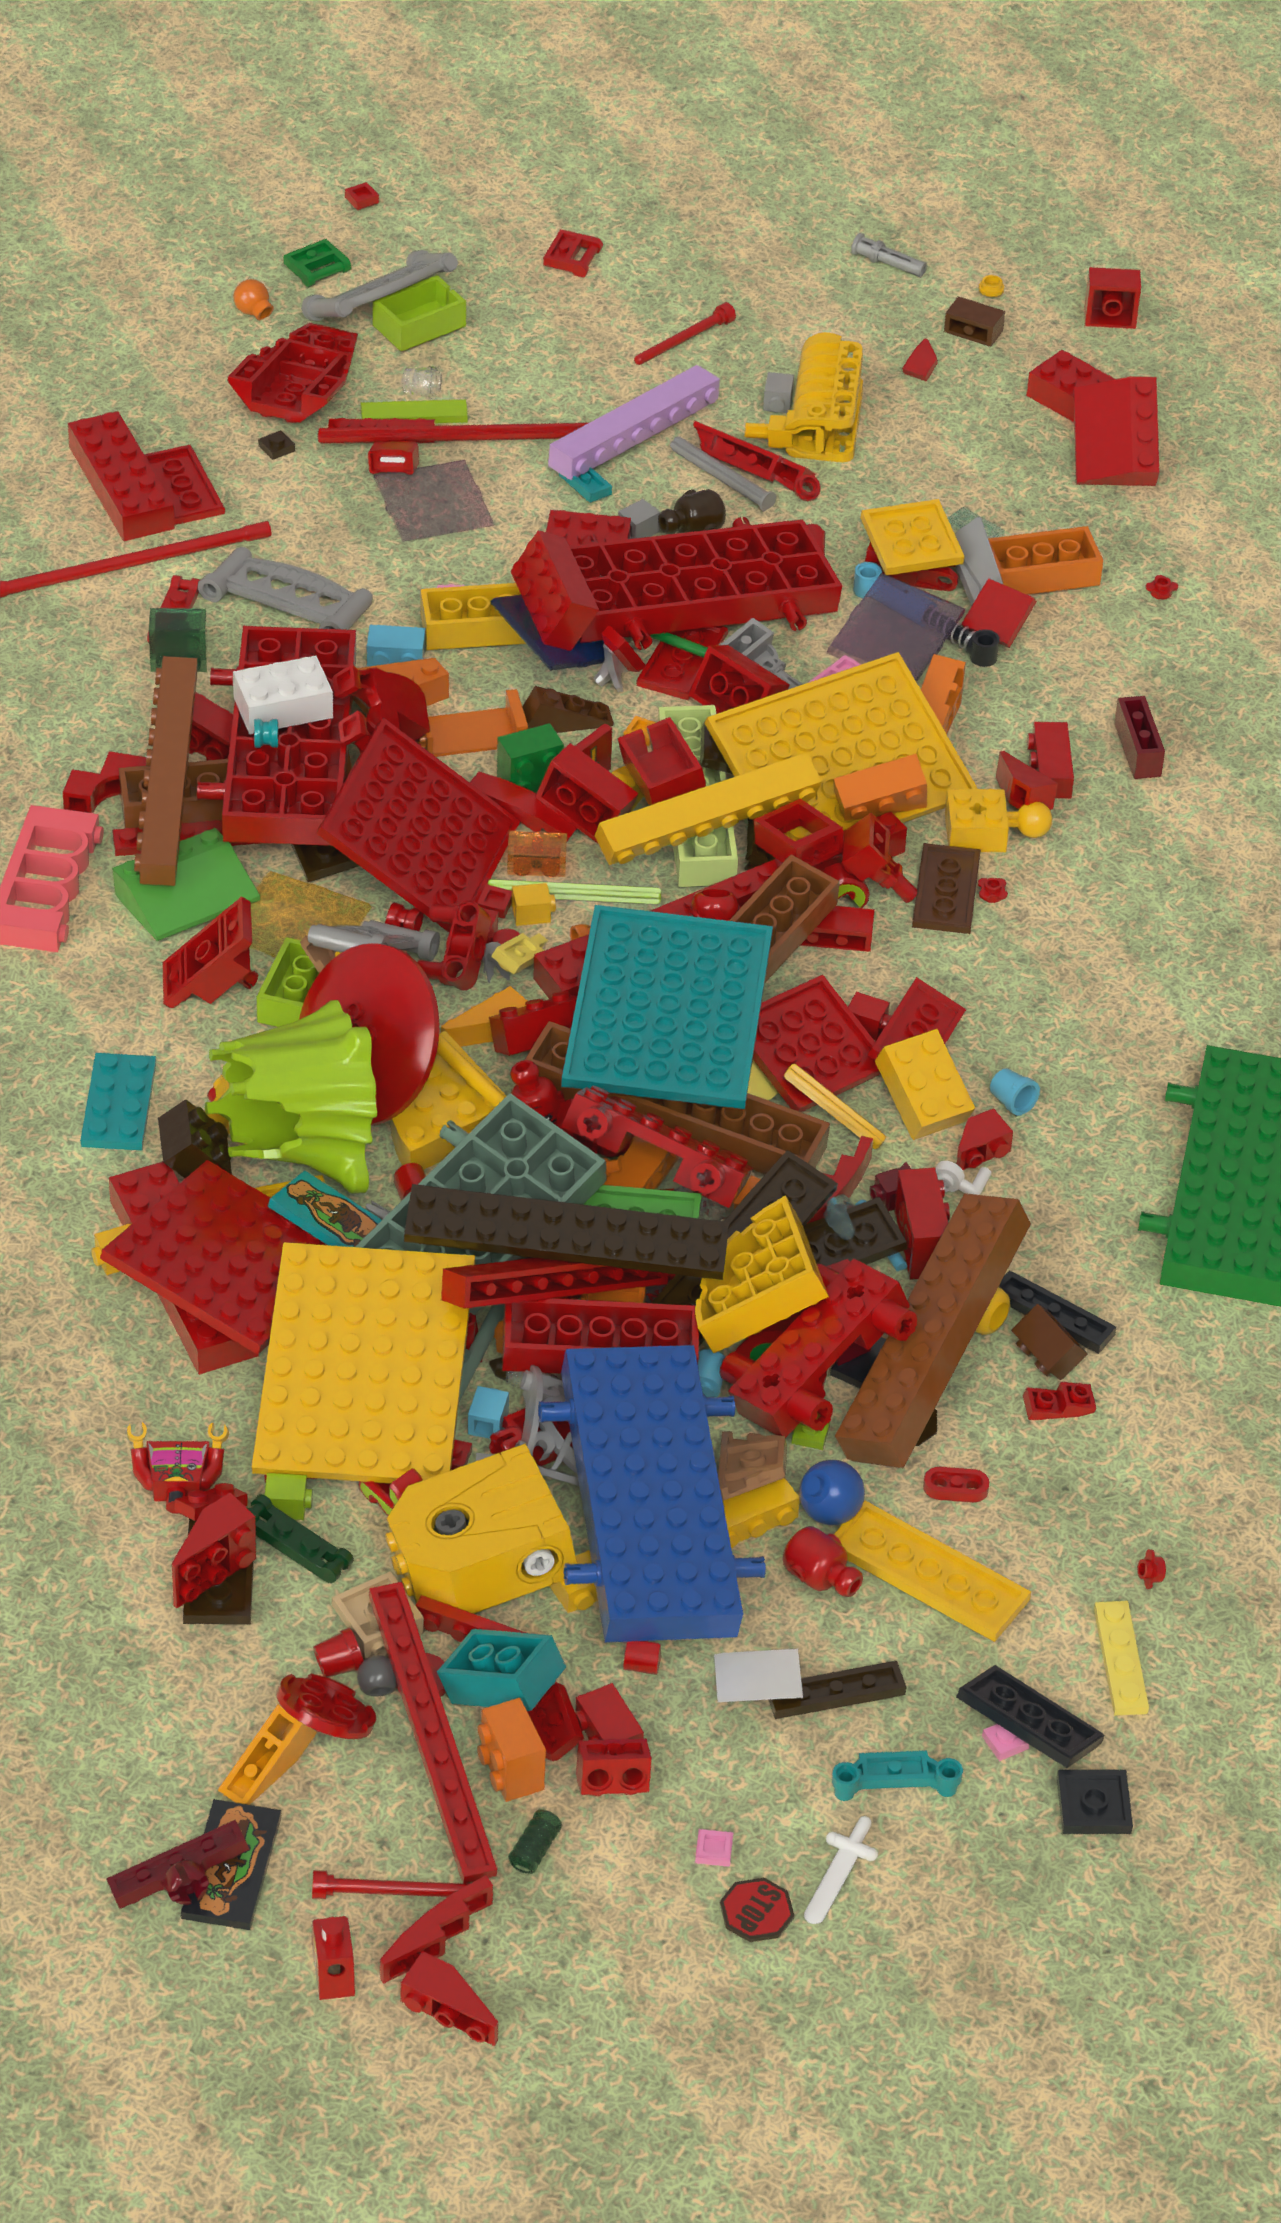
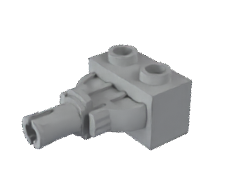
M754 618L750 619L720 644L731 646L790 684L789 689L803 685L784 671L786 664L778 659L777 651L772 646L774 632Z

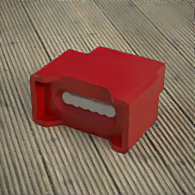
M417 441L374 442L368 452L369 472L371 474L402 472L412 475L419 465Z

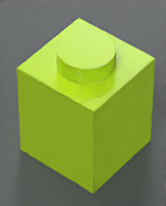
M267 1473L264 1495L272 1501L273 1506L294 1520H304L305 1508L311 1509L313 1500V1489H307V1475Z

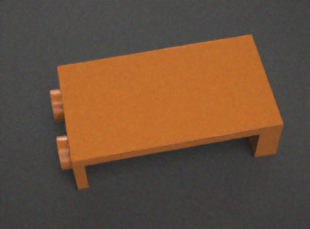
M517 689L506 690L505 708L429 716L430 732L420 737L418 743L435 757L497 750V737L528 729Z

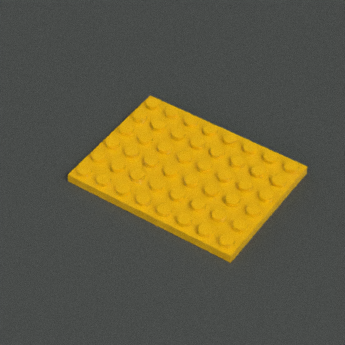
M899 652L709 716L704 722L734 777L807 752L822 782L816 796L806 802L842 826L843 831L861 819L844 820L834 792V778L917 754L927 782V808L893 813L902 823L945 808L947 789H978ZM799 826L784 834L797 841L812 833Z
M283 1242L251 1467L252 1474L307 1475V1478L362 1482L374 1481L376 1483L391 1484L412 1468L416 1469L423 1480L451 1471L470 1308L464 1309L441 1300L443 1268L475 1265V1255Z

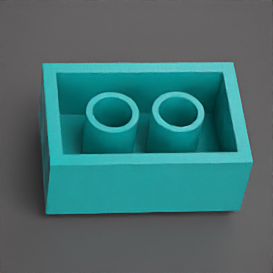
M472 1629L440 1667L437 1674L451 1704L491 1707L521 1698L526 1710L531 1711L556 1682V1679L565 1670L566 1665L552 1635Z

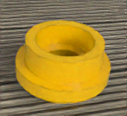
M987 275L979 283V291L985 296L997 297L1003 294L1004 284L1000 277Z

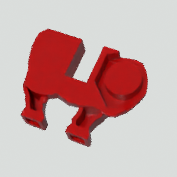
M353 664L333 676L334 696L341 699L347 696H354L369 709L367 718L360 711H356L339 722L338 726L342 743L346 745L354 744L361 753L377 723L383 717L414 741L430 732L425 694L419 685L411 679L397 673L383 671L377 667L358 670Z

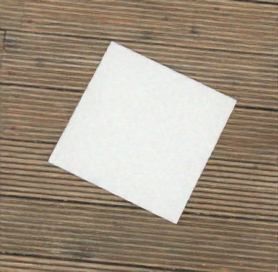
M798 1649L729 1652L714 1655L718 1702L803 1698Z

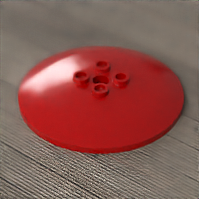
M368 943L347 949L333 958L323 968L306 995L299 1020L315 1013L330 1000H338L343 1012L349 1014L352 1027H367L371 1036V1067L376 1083L377 1117L372 1119L371 1126H376L402 1113L423 1089L436 1058L440 1026L436 996L422 967L410 955L398 948Z

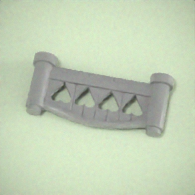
M415 250L408 255L405 267L332 298H325L322 295L307 296L302 302V313L310 321H321L332 317H347L355 307L397 292L437 272H452L457 267L458 260L452 253H429L425 250Z
M245 547L236 548L213 573L206 574L198 583V591L206 600L214 603L218 602L228 591L320 623V629L349 630L370 607L373 599L371 592L367 589L362 588L353 593L314 572L285 563L252 558L250 550ZM256 571L260 575H267V577L249 581L247 580V572ZM279 579L283 583H290L291 585L275 590L271 587V581ZM305 588L307 591H314L316 593L298 598L296 597L295 589ZM328 596L332 600L336 599L340 602L321 606L319 598Z
M370 920L369 922L364 921L362 926L312 925L308 932V942L313 943V946L341 953L358 945L377 943L407 950L408 952L418 954V957L421 959L432 961L439 949L440 934L439 932L427 929L424 932Z

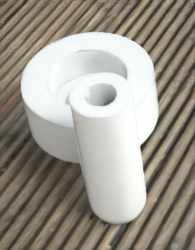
M941 1161L935 1167L938 1180H943L945 1192L960 1190L966 1194L980 1195L991 1176V1171L986 1167H982L973 1183H970L964 1179L963 1170L953 1162Z

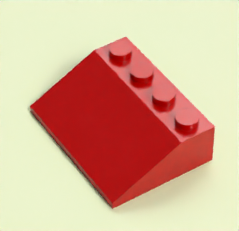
M1129 376L1074 387L1076 485L1156 486L1160 473L1157 377Z

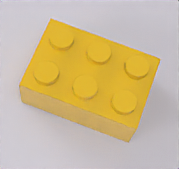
M938 1029L885 1046L875 1060L913 1140L964 1123L976 1109Z

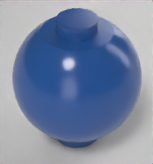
M824 1460L810 1467L804 1474L799 1487V1497L804 1511L813 1520L824 1525H840L854 1518L860 1511L865 1498V1487L860 1474L848 1463L840 1460Z

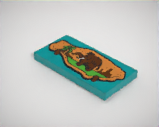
M305 1170L272 1196L268 1204L269 1208L329 1246L356 1247L382 1221Z

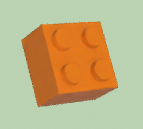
M521 1698L482 1709L481 1724L477 1726L481 1745L477 1746V1752L483 1766L488 1765L491 1770L490 1781L495 1792L501 1791L507 1802L543 1791L545 1787L546 1749Z

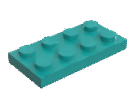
M95 1053L80 1139L81 1147L143 1150L156 1069V1056Z

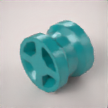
M254 719L255 748H261L263 745L278 748V719H271L269 722Z

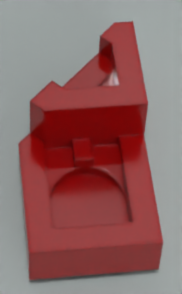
M924 338L914 349L902 368L904 374L924 381L929 379L935 366L938 365V359L928 339Z

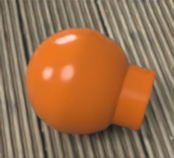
M247 279L239 283L235 288L233 295L235 306L244 314L254 315L260 321L273 312L274 307L269 302V292L262 282L255 279Z

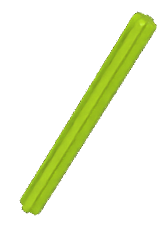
M489 879L488 885L511 891L512 886L547 883L549 895L554 894L555 900L658 905L661 902V888L505 879Z

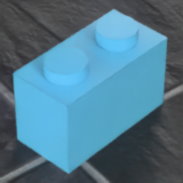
M370 624L367 640V666L424 659L425 628Z

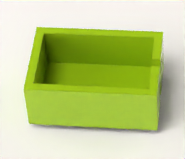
M435 275L372 301L373 326L402 352L465 327L466 300L454 289L450 290V286L438 275Z

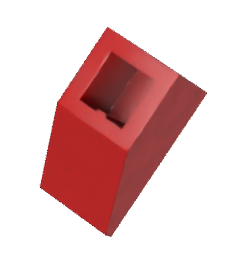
M994 1108L967 1119L958 1147L956 1162L962 1170L976 1168L985 1161L995 1157L1002 1158L1008 1152H1011L1013 1130Z

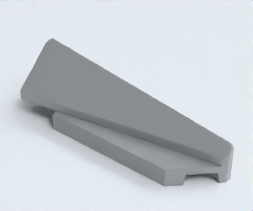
M981 517L975 518L954 533L965 556L964 563L956 565V570L971 606L988 578L1003 584Z

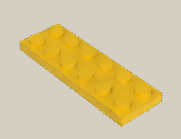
M864 1500L857 1515L848 1522L843 1523L834 1533L846 1549L849 1562L993 1642L1000 1637L1030 1601L1031 1591Z

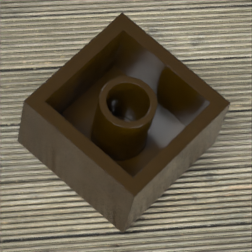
M187 1099L158 1117L163 1163L184 1178L188 1177L206 1160L232 1174L231 1157L228 1153V1132L222 1123L214 1121L201 1107H196Z

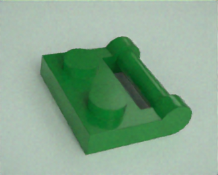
M326 238L283 255V264L295 273L307 288L314 286L321 279L341 271L346 273L352 268L348 257ZM335 262V263H333V264H331V265H328V266L323 267V268H321V269H318V270H316V271H314V272H311L312 270H315V269H317V268H320V267H322V266H325V265H327V264H329V263Z

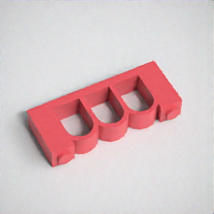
M30 805L0 886L1 945L58 952L61 942L66 943L69 933V927L66 925L70 916L69 902L75 899L79 893V874L84 872L89 866V853H93L96 844H101L103 840L104 829L102 826H99V814ZM36 846H42L49 848L71 850L74 852L68 854H59L45 851H37L35 850ZM26 873L59 877L64 880L45 881L25 878ZM24 901L51 905L55 907L49 909H36L15 906V902Z

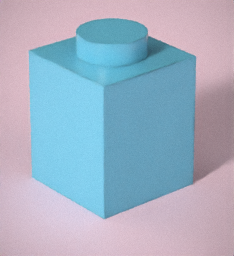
M477 1386L468 1413L469 1435L490 1439L491 1434L503 1429V1417L509 1413V1392Z

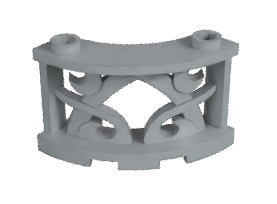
M531 1365L530 1371L526 1370L520 1384L525 1400V1422L522 1439L518 1440L515 1447L526 1443L531 1455H533L535 1446L542 1447L544 1454L540 1459L541 1461L547 1459L554 1450L557 1457L551 1469L537 1465L541 1475L579 1486L578 1477L556 1471L563 1461L571 1470L577 1473L574 1450L570 1446L572 1442L571 1432L564 1440L552 1422L540 1423L538 1417V1404L542 1399L543 1402H565L563 1382L560 1379L543 1375L538 1366Z

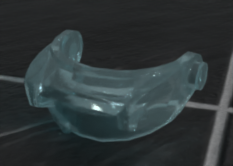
M841 1194L827 1201V1209L823 1213V1217L841 1238L849 1240L854 1237L855 1229L847 1209L854 1207V1205L845 1194Z

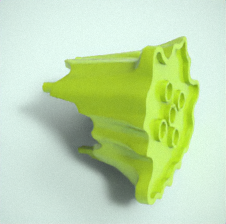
M330 1000L315 1013L293 1023L236 1040L220 1042L219 1049H210V1061L222 1060L227 1062L223 1066L222 1076L228 1081L229 1089L218 1101L206 1102L205 1112L206 1114H220L229 1121L231 1142L247 1143L241 1146L228 1147L230 1157L242 1156L308 1165L340 1183L349 1193L360 1194L366 1193L369 1187L365 1146L372 1143L371 1122L373 1118L377 1117L376 1083L371 1067V1036L367 1027H352L349 1014L343 1012L338 1000Z

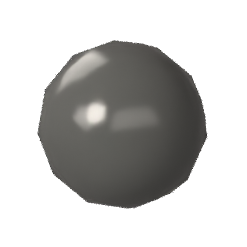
M373 1655L365 1659L358 1668L357 1682L360 1689L366 1695L373 1697L385 1696L392 1693L398 1686L388 1657Z

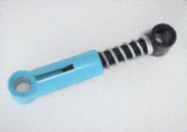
M862 562L855 567L853 591L858 597L872 599L922 629L929 626L931 631L936 630L938 635H944L945 639H951L953 644L958 643L960 648H964L970 655L971 662L977 666L989 667L997 662L1000 639L997 633L987 629L969 631L968 626L961 627V622L956 624L953 618L947 619L946 613L940 615L936 604L882 574V569L878 564Z

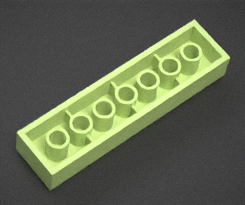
M715 705L659 707L658 722L671 717L700 763L701 728L707 717L716 714ZM702 767L706 786L726 780L725 772ZM733 826L730 828L720 827L704 837L694 836L678 846H673L678 887L711 886L737 875L738 855Z

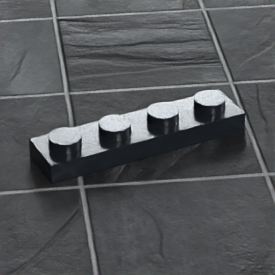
M1010 1270L1004 1275L999 1285V1288L1008 1294L1011 1308L1026 1315L1037 1303L1040 1304L1058 1320L1079 1344L1098 1354L1115 1336L1116 1326Z

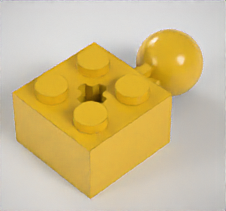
M947 789L945 821L948 846L981 849V852H1006L1009 827H1017L1027 837L1038 838L1050 830L1052 814L1050 809L1041 802L1023 805L1019 808L1018 812H1007L1004 789Z

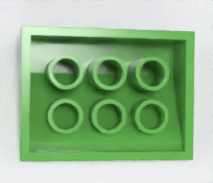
M216 828L180 841L175 886L140 884V872L134 871L135 859L112 868L115 895L156 941L216 918L241 896L249 900L251 904L261 900L260 894L231 844L223 842V835Z

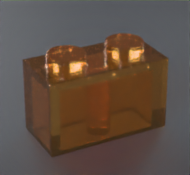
M509 831L507 875L565 877L567 833Z

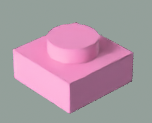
M998 1724L983 1730V1739L999 1761L1029 1749L1028 1743Z

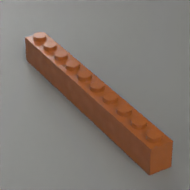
M163 656L162 668H156L155 685L160 686L159 688H154L153 705H157V708H152L151 725H155V728H149L148 745L153 746V749H147L146 766L151 767L150 770L145 769L144 787H148V790L142 791L141 807L146 808V811H140L139 829L144 830L143 833L138 832L137 850H141V854H135L134 871L140 872V884L175 886L197 684V658Z

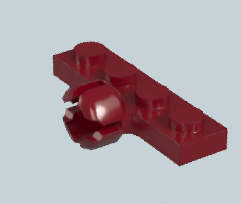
M235 1819L117 1873L106 1880L119 1909L137 1903L141 1899L162 1890L167 1891L173 1902L181 1905H190L192 1903L188 1894L194 1892L198 1901L206 1894L209 1886L206 1871L209 1868L228 1859L235 1858L237 1855L248 1851L249 1847Z

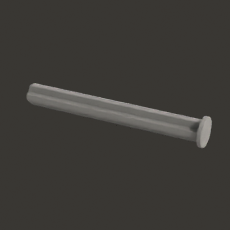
M679 436L675 437L670 443V447H672L674 452L758 504L762 511H766L774 505L776 501V494L774 492L765 491Z

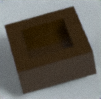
M281 430L258 439L259 447L272 460L295 451V443Z

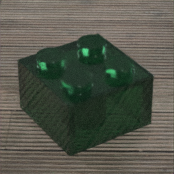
M150 608L149 648L151 672H156V668H162L163 656L197 658V672H207L208 638L206 609Z

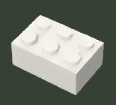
M317 656L233 671L234 700L249 734L254 733V719H261L263 722L278 719L279 729L333 718V691Z

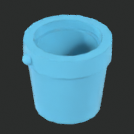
M1008 1068L1002 1069L995 1074L990 1084L991 1093L1005 1105L1008 1111L1016 1116H1021L1030 1111L1040 1095V1087L1037 1082Z

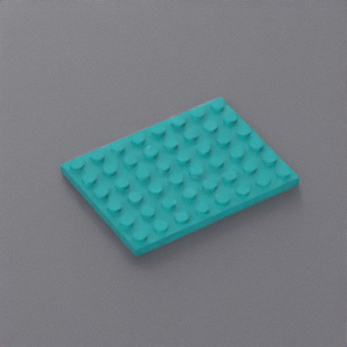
M595 905L561 1087L577 1089L588 1087L591 1089L592 1086H597L610 1093L745 1109L773 926Z

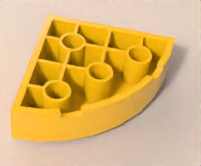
M446 1031L440 1033L445 1040L506 1097L505 1093ZM438 1053L436 1054L430 1075L416 1099L402 1113L390 1120L392 1141L399 1161L402 1165L418 1163L423 1167V1170L441 1162L455 1148V1146L439 1136L444 1125L450 1128L447 1125L448 1121L452 1120L456 1125L470 1133L494 1109Z
M786 1196L763 1208L751 1217L752 1224L741 1233L736 1230L727 1239L723 1280L702 1278L700 1287L702 1292L700 1298L696 1299L695 1315L698 1329L713 1353L728 1348L734 1343L752 1334L759 1333L762 1329L787 1319L791 1315L829 1297L802 1223Z

